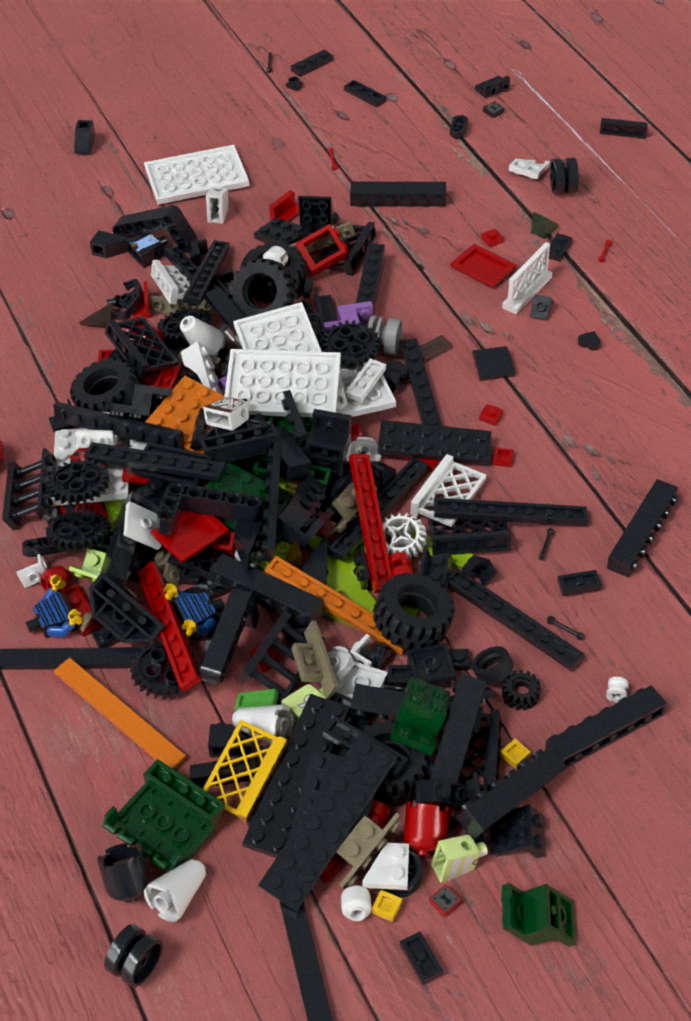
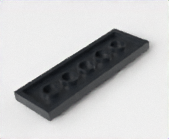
M381 420L377 454L442 461L446 454L453 456V462L489 466L492 431Z

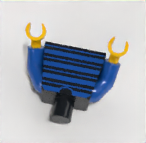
M54 575L50 580L53 587H49L43 598L33 606L35 618L26 621L25 624L29 633L41 629L45 638H64L69 632L76 631V624L80 625L83 619L80 617L81 612L76 609L70 610L61 591L58 592V589H63L66 583L61 580L60 576Z
M168 583L164 588V592H167L165 594L166 599H175V612L183 625L182 629H185L190 640L199 635H208L218 624L217 612L224 610L225 607L221 598L211 602L204 592L199 594L186 593L177 590V587L171 583Z

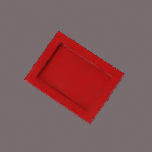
M476 244L470 246L450 263V267L491 288H494L517 268L516 264Z
M189 511L181 512L175 531L172 534H160L157 528L150 531V535L181 563L229 533V529L215 516Z

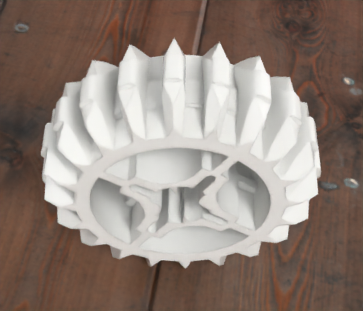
M400 512L396 517L391 514V519L384 517L382 525L385 541L387 536H389L392 542L390 545L386 542L388 556L397 552H405L410 556V559L412 556L418 558V552L422 553L423 547L427 544L426 527L422 525V521L420 519L417 520L415 515L410 517L408 513L402 516ZM411 531L416 533L415 539L411 538Z

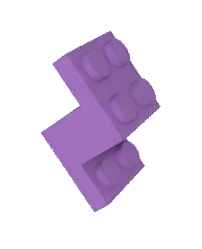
M372 302L337 306L338 321L324 322L326 333L328 328L332 329L333 324L339 326V322L345 324L346 320H348L349 324L353 320H355V324L362 321V326L368 324L370 317L373 315Z

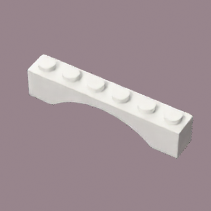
M197 341L183 350L181 355L184 366L198 375L202 385L222 394L218 386L219 380L214 372L215 366L211 361L210 349Z

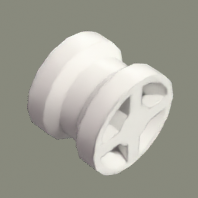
M622 677L610 678L608 680L609 689L606 692L607 699L617 703L620 699L627 697L628 693L626 691L629 689V682Z

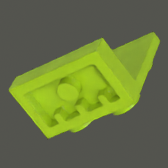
M88 548L83 566H69L68 570L73 571L77 577L92 578L91 581L94 582L100 574L106 552Z

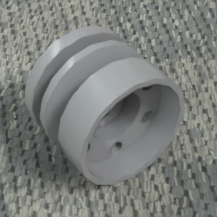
M372 315L368 323V329L374 328V332L378 333L380 350L383 346L384 354L397 356L400 348L399 341L402 337V320L389 318L387 325H385L384 317L380 316L378 320L377 316Z

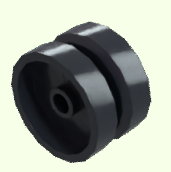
M575 157L565 158L564 163L561 158L551 160L550 184L553 194H562L564 190L567 193H576L578 191L579 171Z
M135 924L127 925L116 936L108 949L104 962L105 970L114 976H121L123 982L136 988L146 981L155 969L162 954L163 943L151 934L146 935L145 930Z

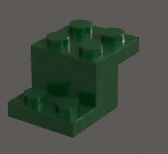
M410 676L404 697L395 715L390 740L432 755L437 735L446 718L450 691Z
M510 883L502 885V925L505 931L530 946L556 939L568 947L576 945L573 900L548 884H543L526 891H522Z

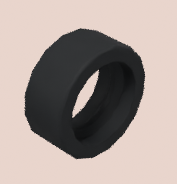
M495 646L480 652L474 658L471 666L477 679L487 681L486 685H491L507 678L513 671L514 663L507 649ZM496 662H499V663L496 664L495 666H493V667H491V668H489V669H486V668L489 667L490 665H492V664H494V663H496Z

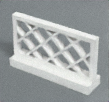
M545 242L509 279L508 298L502 303L503 309L517 315L552 278L553 272L548 270L549 243Z
M160 260L152 261V278L169 304H177V299H183L190 281H187L186 277L174 265H162Z
M446 454L411 501L410 515L418 517L421 514L452 527L457 519L434 518L433 510L429 511L425 508L433 506L435 495L441 493L444 494L445 498L471 500L486 480L487 475L453 462V456ZM456 469L461 471L462 474L453 476L452 472ZM476 477L479 480L470 482L469 478ZM465 479L466 483L457 485L456 480ZM451 481H452V483H453V485H454V486L444 487L443 484L446 483V482H451ZM469 488L470 493L461 494V489ZM456 491L458 495L449 497L447 492Z

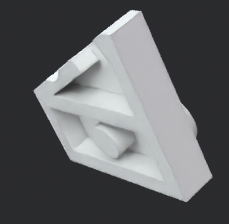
M515 159L509 165V171L517 175L528 176L530 179H538L549 168L550 161H545L544 164H535V160Z
M386 843L363 879V887L407 890L409 844Z

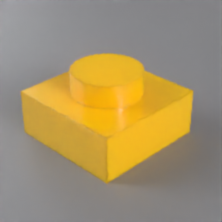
M514 739L500 751V756L513 768L517 769L520 763L531 757V751L517 739Z
M380 890L371 908V913L393 922L402 904V898Z

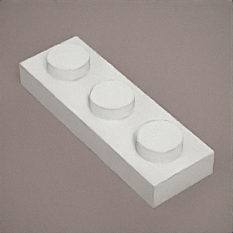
M369 359L345 391L346 398L362 403L385 372L386 364Z

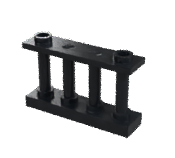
M46 448L42 449V460L28 466L21 467L15 461L8 463L2 520L13 531L20 528L21 517L38 510H42L48 517L52 516L53 500L50 493H48L46 480H48V475L52 474L51 470H56L57 459ZM41 468L39 475L25 480L26 474ZM39 483L38 489L23 494L24 488ZM38 497L37 503L22 508L23 502Z
M284 611L237 678L243 683L248 677L254 678L268 689H277L279 692L278 696H280L277 705H280L284 698L292 694L290 690L299 679L300 674L299 671L294 674L269 656L270 653L267 650L269 647H275L295 661L291 648L279 641L280 638L277 635L280 632L288 634L299 643L307 644L305 636L292 628L290 623L287 622L292 616L287 611ZM258 662L266 663L291 682L287 688L283 689L259 672V668L256 667Z

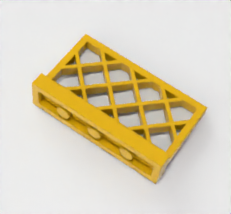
M240 719L203 790L208 792L210 787L219 785L222 795L215 798L218 800L224 799V810L247 823L287 746V739L281 736L276 737ZM242 727L250 730L253 738L240 741L239 732ZM267 738L273 741L268 749L260 751L257 740ZM255 742L258 752L245 756L242 745ZM240 746L243 757L230 760L228 754L230 749ZM259 756L260 766L250 770L247 759ZM244 761L247 771L235 775L232 764ZM229 765L233 776L220 780L218 771L220 768ZM249 775L251 780L249 787L239 789L237 778ZM234 780L237 791L224 794L222 783ZM239 794L241 802L236 810L228 806L226 798Z

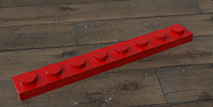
M351 453L349 461L373 593H379L385 582L392 578L370 456Z
M151 561L139 570L137 574L151 611L165 625L159 633L179 687L186 692L201 681V677L172 602L165 597L167 592H164L165 584L156 563Z

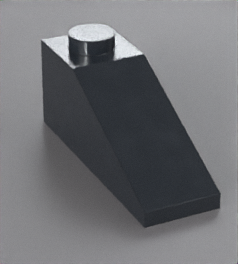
M324 536L303 565L302 571L327 586L328 536Z

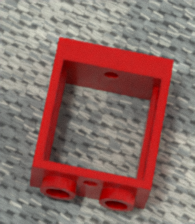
M330 224L295 243L297 250L304 257L305 264L312 276L347 257L346 251L348 248L345 242L339 240L340 234L336 228L333 229ZM330 233L340 251L315 264L305 247Z

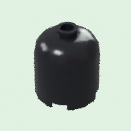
M127 843L114 845L105 849L106 854L104 856L98 855L97 857L105 890L114 900L126 903L133 902L144 893V889L148 885V874L143 849L138 843L134 845L135 847H127Z

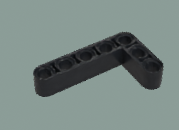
M175 205L121 216L112 228L114 234L125 237L166 228L176 245L184 253L191 251V241L198 240L197 235L182 211Z
M171 483L166 488L157 512V531L163 535L172 534L175 531L182 510L255 522L261 518L262 500L254 495L182 483Z
M235 587L232 588L200 669L201 678L222 683L244 626L254 629L258 624L259 609L254 592Z

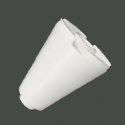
M187 316L181 321L180 329L190 346L198 341L202 345H206L211 351L210 355L215 357L218 355L217 352L220 348H224L226 340L221 330L193 316Z
M285 704L244 707L234 712L232 723L236 728L241 719L276 737L281 736L286 739V737H291L294 714L289 712L291 706ZM242 727V732L252 736L250 730ZM267 738L260 739L268 744L273 742Z
M191 859L150 882L144 889V896L150 908L156 907L160 911L158 916L168 922H176L180 919L206 876L205 866L200 861Z

